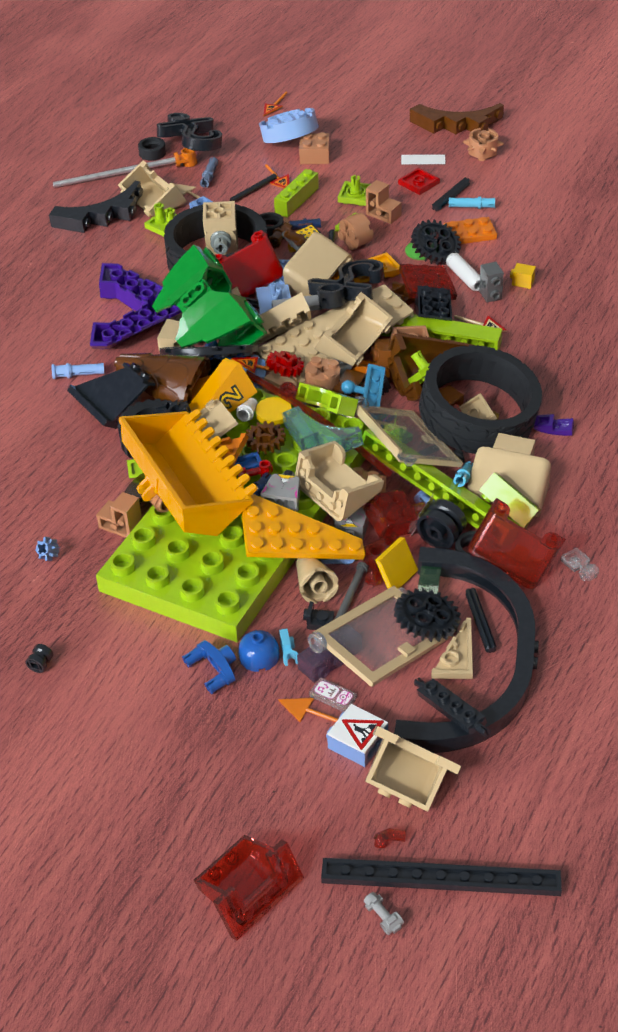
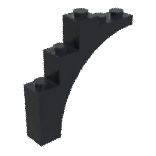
M135 180L130 187L119 195L97 204L80 207L55 206L49 213L51 227L85 233L91 224L107 227L113 221V218L130 221L137 211L135 205L143 194L141 182Z

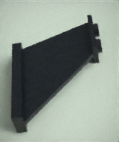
M124 362L123 366L125 368L76 386L70 385L67 391L103 426L117 429V419L122 413L127 410L149 385L154 387L156 385L151 379L152 376L142 371V367L136 363L128 364Z

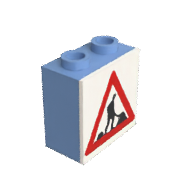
M350 704L346 711L341 713L334 726L329 728L326 734L328 748L366 767L378 751L383 740L372 733L376 726L388 731V722Z

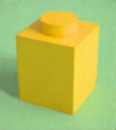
M517 263L510 272L512 286L531 289L535 280L536 266Z

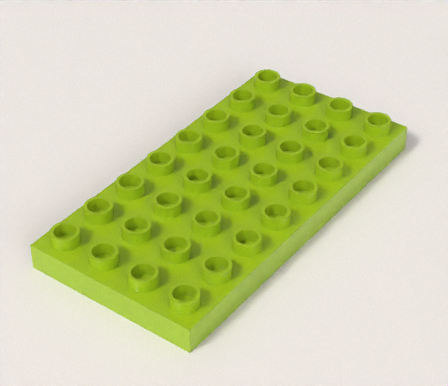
M256 388L258 392L250 398L256 399L259 403L266 398L279 396ZM283 398L292 407V415L289 417V420L280 425V428H284L286 433L285 445L281 446V450L275 449L274 453L268 451L267 455H265L261 451L259 454L261 460H268L272 464V474L283 475L286 470H291L295 474L300 451L332 441H336L345 449L344 463L352 469L362 465L369 453L359 447L364 431L369 430L362 420L329 412L326 408H315L305 405L293 398ZM236 408L230 414L237 421L238 425L220 438H239L241 433H246L247 429L251 430V425L257 426V422L263 423L257 419L255 412L251 420L246 422L239 420ZM245 444L239 457L257 452V450L251 451V448ZM261 476L250 477V480L243 487L246 488L253 482L258 481ZM300 490L298 513L322 522L328 513ZM152 505L96 574L99 592L238 643L296 558L246 557L242 514L234 519L218 536L183 532L170 511L158 512Z

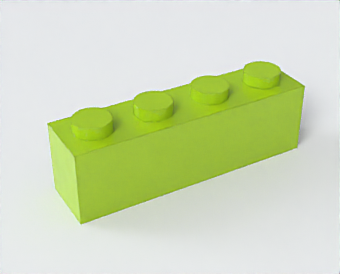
M305 169L274 198L275 213L288 218L319 188L318 172Z

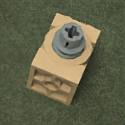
M235 201L203 202V227L206 247L214 255H226L238 251Z

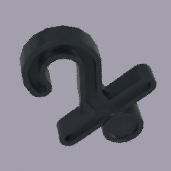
M171 113L167 116V122L157 124V137L166 138L182 135V146L187 149L213 151L222 147V133L219 130H213L214 119L211 117L190 119V116L185 113ZM209 132L208 136H197V133Z
M374 259L350 261L338 268V280L312 278L308 280L310 295H318L319 307L324 309L341 307L345 304V299L356 300L355 298L360 292L373 300L372 285L356 283L354 278L369 276L370 283H381L385 279L384 266L382 262Z

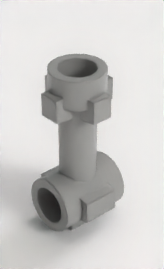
M371 892L364 899L365 907L369 912L374 909L383 921L380 923V926L387 935H390L392 932L395 934L402 928L401 925L404 924L402 917L396 911L390 914L381 904L383 898L380 894L377 895L375 892Z

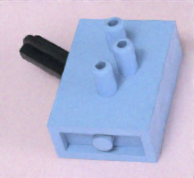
M272 282L268 287L256 288V299L245 298L254 308L258 309L259 315L272 309V300L291 298L288 284L276 286V283Z

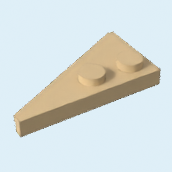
M467 618L461 624L458 634L452 638L446 648V652L441 655L440 662L436 668L432 669V678L473 679L471 618Z

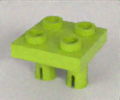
M155 203V216L144 223L145 228L164 237L166 225L177 214H175V209H164V204Z

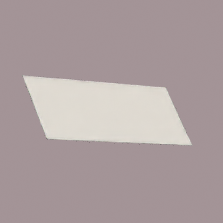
M401 155V164H445V155Z

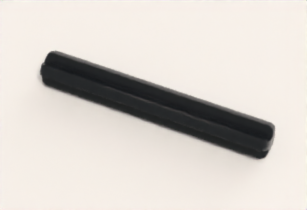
M464 177L432 204V209L439 211L449 202V197L454 198L470 185V179Z
M468 588L465 595L485 651L487 653L495 652L497 645L475 588Z

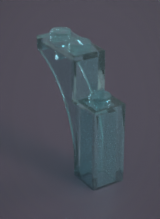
M299 406L282 413L286 429L302 451L332 441L339 443L346 452L363 445L362 431L359 427L336 428L320 424L309 418Z

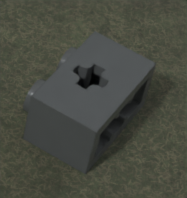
M497 262L482 264L480 269L479 292L487 303L502 299L504 272Z

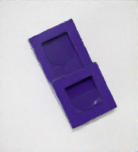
M554 414L537 415L534 429L552 435L573 436L574 420L573 418L555 419Z

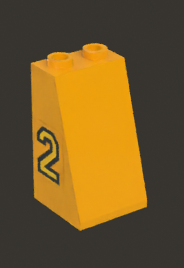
M225 358L191 401L189 407L191 412L196 409L201 411L209 401L218 399L231 413L258 391L241 364Z

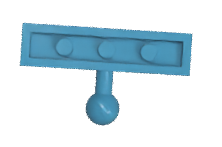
M368 363L364 387L355 385L351 380H346L341 385L342 391L345 394L353 392L363 394L361 405L365 410L369 406L380 407L386 367ZM371 415L377 422L378 416Z

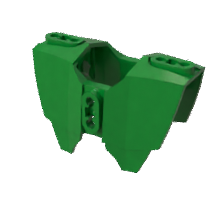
M193 245L178 260L162 281L163 288L152 305L157 313L175 304L180 308L182 317L179 320V329L175 340L182 348L201 341L208 344L219 338L217 346L250 345L256 343L267 334L262 325L264 320L245 297L232 294V283L222 264L207 247L202 250L199 246Z

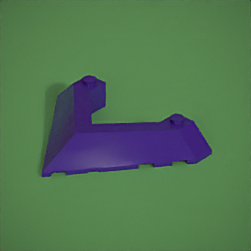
M102 263L99 279L100 298H117L133 310L123 315V318L119 321L114 320L110 323L93 322L90 346L93 349H111L137 333L178 315L182 311L175 304L158 313L155 312L152 305L163 286L147 278L145 280L140 278L139 274L132 270L127 271L123 269V266L118 263Z

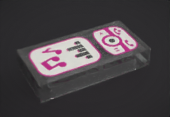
M321 677L309 692L310 697L341 711H346L350 704H353L357 699V693Z

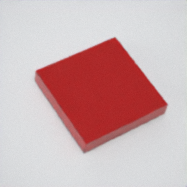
M420 168L398 179L399 185L418 195L423 194L440 183V178Z

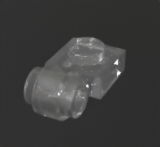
M577 547L561 557V561L573 572L580 569L579 576L583 581H591L599 574L598 567L595 564H589L590 558Z

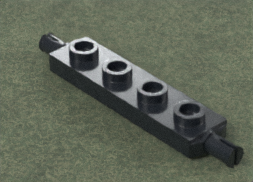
M419 677L415 679L414 685L418 687V696L468 734L479 732L485 738L490 736L491 730L485 726L487 721L482 713L434 678L429 682H425Z

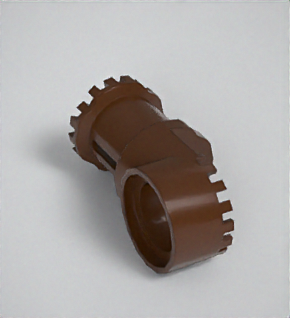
M285 222L282 228H275L273 230L272 236L268 238L273 248H279L281 240L285 239L282 233L286 229L288 230V228L292 230L293 225Z

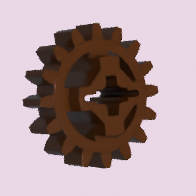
M266 421L263 424L257 422V426L251 425V430H246L248 436L247 447H250L251 451L257 450L258 454L261 451L265 455H267L268 451L274 453L275 449L281 450V446L285 445L286 433L284 428H280V424L274 425L273 421L270 424H267Z

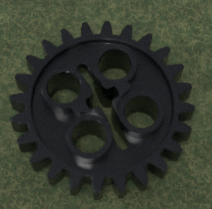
M428 219L427 222L422 221L421 224H417L412 232L410 243H413L412 248H416L415 253H420L419 258L425 257V262L429 259L430 264L435 261L437 265L440 262L445 265L448 255L460 253L461 241H458L460 236H455L457 231H451L453 227L448 228L447 223L442 225L441 221L436 223L435 219L431 223Z
M415 588L414 592L407 590L406 594L402 593L394 607V617L397 618L396 623H401V629L407 628L406 634L412 632L414 633L413 638L419 635L422 641L426 637L430 642L433 641V638L440 642L441 638L448 640L449 636L453 637L454 632L458 630L461 613L457 612L458 606H453L454 601H447L448 596L441 597V592L434 594L433 589L426 592L425 588H422V592Z

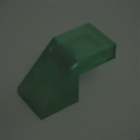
M421 566L418 583L419 592H422V588H425L426 592L433 589L434 594L438 593L441 568Z

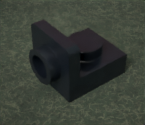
M312 601L309 602L308 609H304L303 620L307 622V629L310 630L321 628L333 621L335 617L334 611L314 609V602Z

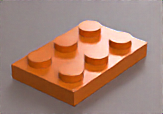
M489 217L447 222L448 228L453 227L452 232L457 231L455 236H460L458 241H461V244L497 239V233Z

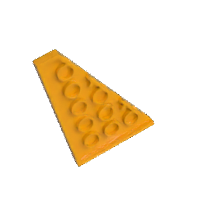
M251 495L254 502L241 513L246 557L363 560L365 557L363 540L257 495Z

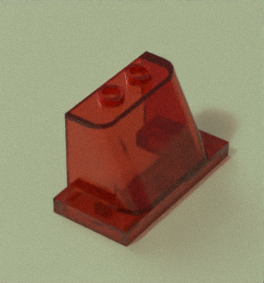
M243 835L194 879V882L199 891L214 903L230 937L237 941L302 881L304 876L288 842L280 840L272 847L247 835Z

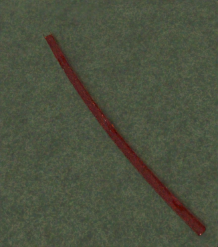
M246 370V374L251 381L259 384L313 418L361 454L386 477L392 475V471L374 455L323 416L263 378Z

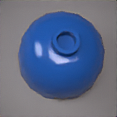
M254 630L244 635L238 648L240 663L247 670L259 672V669L264 668L269 670L274 667L279 660V645L276 638L264 630Z

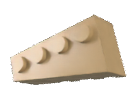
M302 292L260 315L264 320L262 325L267 334L254 344L259 345L291 330L305 321L312 320L309 306Z

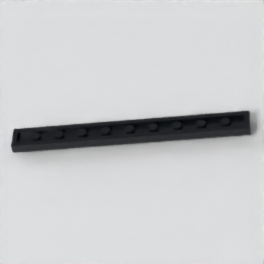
M323 858L321 883L545 896H561L562 893L561 870Z

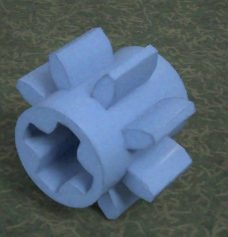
M44 537L43 541H37L38 544L35 551L39 555V559L52 561V557H58L61 547L57 544V539Z

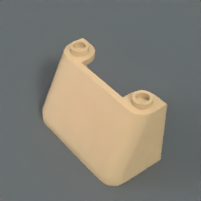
M145 161L136 166L118 184L121 189L120 193H122L135 180L141 182L143 194L136 204L144 210V213L149 218L155 216V203L164 204V209H176L187 202L173 183L168 184L154 170L151 171Z
M314 232L283 269L285 285L288 284L291 295L296 296L302 292L303 296H312L309 294L308 280L312 278L331 279L341 265L353 261L352 255L323 234Z
M362 292L359 293L355 298V302L349 306L335 325L327 329L315 347L321 354L351 366L359 365L364 359L363 354L382 332L386 333L392 326L390 322L393 317Z
M332 441L300 451L295 476L299 478L300 490L335 520L342 521L382 491L384 480L376 474L368 476L367 481L364 480L344 463L345 449L336 441Z
M480 447L475 455L467 489L483 500L481 497L483 493L479 490L491 475L497 472L542 510L549 488L551 463L542 457L490 447ZM541 510L539 511V513H538L535 517H539V516H540Z

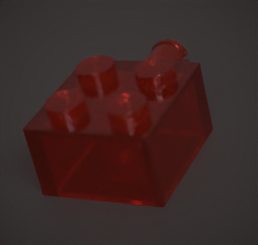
M404 490L377 494L366 503L363 510L379 538L385 539L411 534L417 525L418 514H420L426 504L425 502L411 504Z

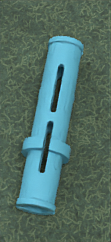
M478 196V198L449 197V207L495 208V198H481V196Z
M471 461L465 462L463 467L455 474L453 482L455 485L458 483V487H462L469 481L473 463L472 465L470 464Z

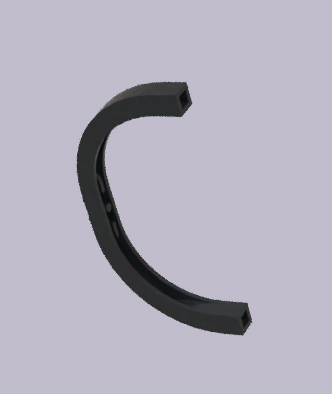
M420 547L418 575L459 579L484 589L506 608L514 622L517 633L516 667L513 678L505 692L493 704L480 711L486 717L487 723L485 726L491 730L490 736L485 738L479 732L468 734L452 721L433 723L396 719L394 734L432 753H445L484 742L499 733L515 719L527 700L533 669L537 670L538 657H534V653H538L539 641H535V619L530 602L523 590L508 574L490 562L464 552Z

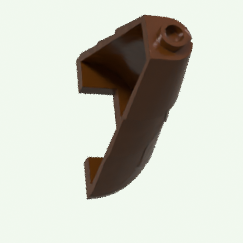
M406 333L394 334L388 350H391V357L388 358V367L396 390L401 396H406L409 401L420 399L424 382L420 384L419 381L409 384L408 381L410 377L419 372L418 366L411 358L419 350L426 361L431 363L440 353L443 354L446 350L460 346L469 347L472 344Z
M129 353L120 354L114 362L116 371L125 368L123 366L125 362L128 364L136 363L142 367V371L152 376L151 379L156 385L155 387L149 385L145 392L153 398L160 399L161 401L171 400V402L184 400L188 404L192 401V389L198 379L206 377L211 370L210 359L198 355Z

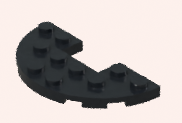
M258 344L211 347L188 346L185 348L162 347L159 349L160 354L198 355L211 358L214 355H219V357L237 356L236 353H242V356H250L252 352L258 351Z

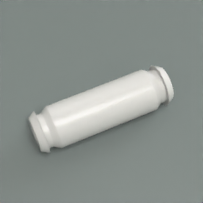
M458 253L448 255L446 259L447 266L472 291H479L480 274Z

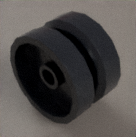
M437 499L429 505L427 510L418 519L416 528L421 538L430 546L448 549L451 548L459 535L467 527V519L463 511L453 502Z

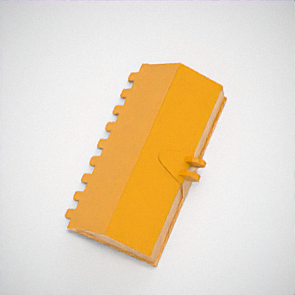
M196 409L190 414L185 411L119 417L122 442L145 474V479L136 488L138 493L142 494V499L145 502L152 500L155 495H159L183 532L218 536L254 502L251 495L257 491L258 487L254 483L246 488L243 487L250 480V476L243 474L239 478L236 477L243 470L240 464L233 466L231 469L229 468L236 461V458L232 454L225 459L222 458L229 451L226 445L221 446L217 450L215 449L222 442L219 436L212 438L210 441L208 440L215 433V430L209 427L202 432L208 421L202 418L195 422L202 414L200 410Z

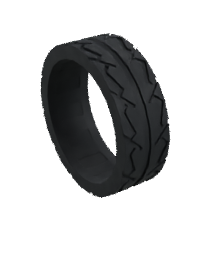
M203 204L180 212L166 225L164 240L169 271L187 252L183 249L185 246L193 241L205 238ZM235 204L238 238L252 244L251 236L255 232L262 230L267 234L266 223L258 213L245 206ZM236 252L226 254L225 256L229 257Z
M475 345L451 348L444 351L443 354L440 353L432 360L428 366L429 370L426 371L420 395L419 411L424 424L434 436H437L439 440L448 446L472 454H476L480 447L493 448L498 433L529 438L532 432L531 428L534 427L541 406L542 389L536 375L525 363L501 350ZM458 380H476L489 383L508 393L520 407L521 413L502 420H486L472 417L451 406L443 398L439 388L447 383Z

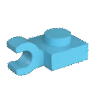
M288 629L279 630L284 665L288 666V659H294L296 664H299V654L292 650L295 649L293 636L289 637Z

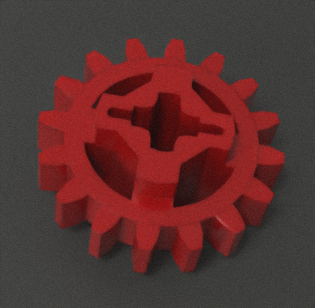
M274 351V353L270 352L266 360V366L269 367V370L274 371L275 374L279 373L283 377L290 378V375L296 377V375L300 376L304 369V361H301L300 357H296V354L291 355L287 351H280V353Z

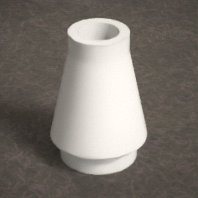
M249 398L238 406L236 414L239 420L246 422L253 418L256 405L258 404L256 399Z

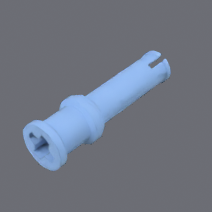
M104 363L51 365L53 379H56V377L70 378L76 375L104 374Z

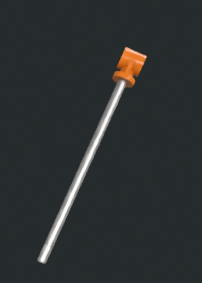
M183 148L181 154L174 152V157L152 161L147 164L149 168L175 163L176 167H180L181 163L185 167H193L197 164L196 151ZM138 165L53 182V186L56 188L129 173Z

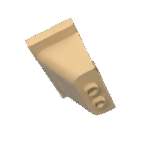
M376 726L372 734L383 740L365 782L378 787V793L390 798L391 794L400 798L398 803L411 808L413 804L428 812L446 771L458 774L461 766Z

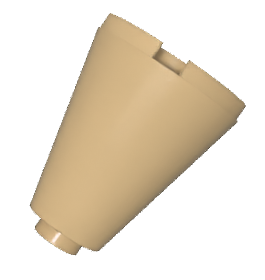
M297 559L296 567L301 596L307 602L312 601L314 604L330 600L336 594L339 587L338 577L335 572L318 559Z

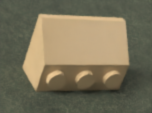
M218 399L209 401L205 408L200 411L202 413L201 416L195 420L197 422L202 418L207 419L208 424L202 429V432L209 427L215 430V433L208 439L209 441L216 436H223L238 425L234 417Z

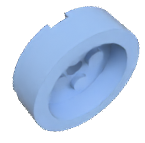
M305 108V111L296 109L269 117L267 122L264 120L259 123L263 142L277 143L307 135L319 127L314 108Z

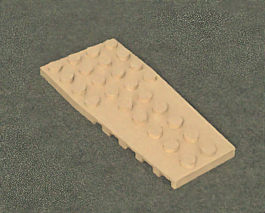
M381 285L372 290V301L393 317L390 322L391 327L396 324L401 325L404 323L403 319L409 315L411 317L414 316L413 310L386 285ZM350 300L341 307L331 309L312 318V320L305 321L258 347V351L255 352L260 359H264L265 364H267L266 360L270 352L274 353V351L280 353V351H287L291 355L296 354V357H300L301 361H304V369L300 376L296 375V377L290 375V378L295 380L299 387V383H304L305 367L312 357L318 356L330 360L334 359L321 354L315 347L327 329L335 325L355 300Z

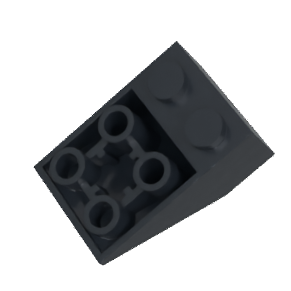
M417 286L414 309L417 316L452 321L450 289Z

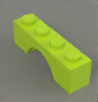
M302 382L299 383L295 398L304 403L320 406L336 414L354 417L359 400Z

